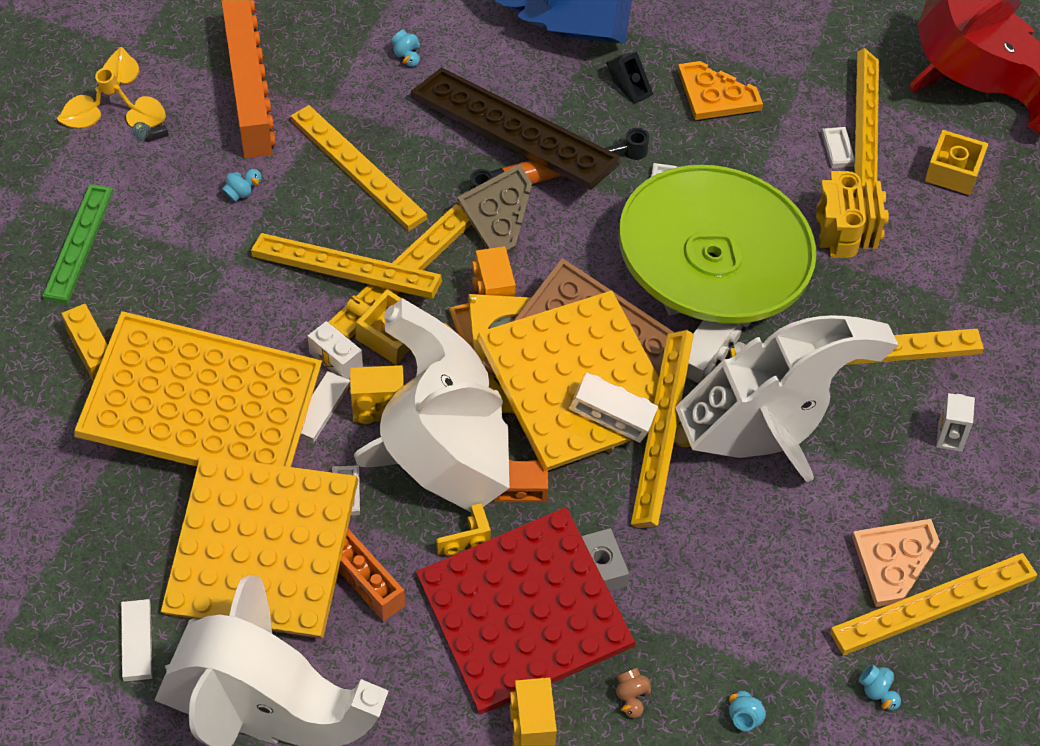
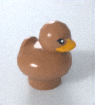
M638 668L616 676L619 682L616 688V695L620 700L625 701L621 711H624L630 718L640 717L644 710L642 702L636 699V697L642 694L648 696L651 693L650 680L646 676L640 675Z

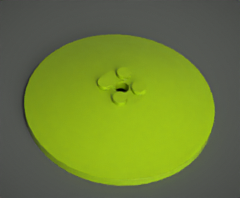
M688 165L665 170L647 179L635 189L626 201L620 218L618 229L619 247L624 262L633 277L649 294L663 304L697 319L736 324L772 317L790 307L800 298L806 290L815 268L816 245L814 236L806 218L798 207L771 184L736 169L715 165ZM708 253H715L719 257H712Z

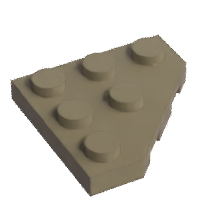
M520 164L457 197V202L487 249L505 246L508 253L516 247L532 187V182Z

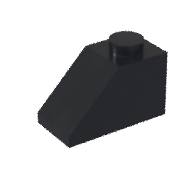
M637 52L625 53L606 62L613 82L633 103L653 95Z

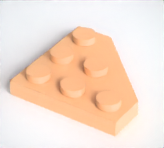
M931 519L853 532L852 539L875 607L891 605L905 599L940 542Z

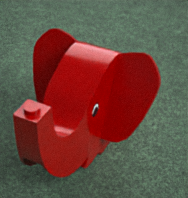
M926 0L918 22V30L923 50L931 64L909 85L912 93L922 91L947 76L964 86L981 92L1008 94L1025 104L1029 110L1027 126L1040 135V42L1032 36L1035 32L1034 29L1014 14L1019 8L1021 1Z

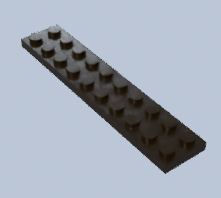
M442 67L411 90L412 99L589 190H592L621 164V156Z

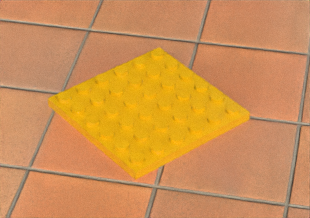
M612 290L479 332L477 335V339L544 472L633 441V439L569 409L578 385L586 372L600 376L604 381L623 387L627 392L646 398L653 404L655 402L659 377Z
M200 455L161 613L182 618H196L198 620L219 614L229 616L240 580L245 576L253 575L259 576L264 584L270 610L272 631L323 639L359 479L357 476Z

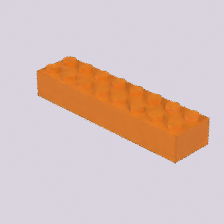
M222 0L244 158L273 155L272 146L276 145L274 131L270 132V130L274 129L272 115H267V112H271L269 97H264V95H269L267 81H262V78H266L264 64H259V62L263 61L262 48H257V45H261L259 31L254 32L255 29H258L257 16L251 14L256 13L254 0Z

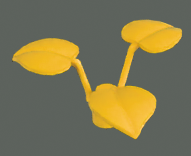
M120 47L95 75L99 85L95 88L97 92L96 101L94 102L93 98L87 95L73 97L64 106L57 120L69 128L79 129L93 126L101 117V112L97 106L100 105L102 92L107 95L118 92L128 107L131 108L126 114L128 125L136 130H148L151 127L154 128L160 125L166 119V113L161 103L152 97L142 96L133 105L122 92L119 85L133 82L139 74V66L135 59L123 47Z

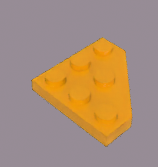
M701 61L678 64V73L695 120L762 111L763 103L757 87L750 84L745 86L737 82L735 77L723 71L717 73L709 69L708 64Z

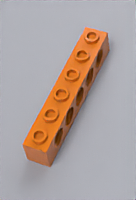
M348 529L338 572L384 622L405 607V591Z

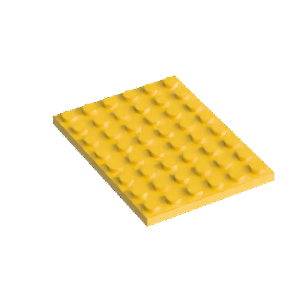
M121 311L75 428L74 437L198 467L200 455L291 467L321 369L322 360Z

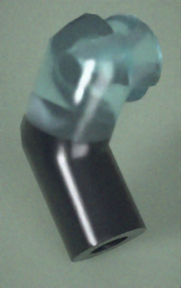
M137 122L133 125V133L147 142L169 136L165 125L156 128L143 122Z

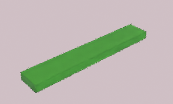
M89 184L44 291V301L62 304L69 303L114 193L113 188Z

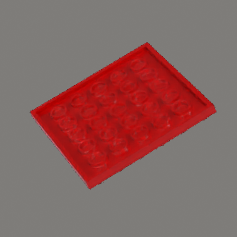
M567 507L416 571L480 715L509 703L510 692H515L516 680L550 678L552 684L636 647L635 641Z

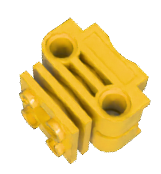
M831 171V180H822L820 188L822 197L816 206V220L821 229L819 247L829 248L830 258H850L858 253L862 237L863 249H868L870 239H872L873 249H878L880 240L884 239V224H888L889 219L888 210H884L886 192L882 191L881 181L875 182L872 193L871 181H866L864 191H862L861 179L856 173Z

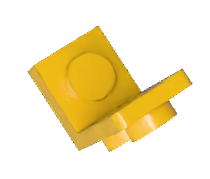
M482 503L471 505V516L467 517L470 531L436 539L438 556L443 554L452 556L460 550L468 549L490 540L491 530Z

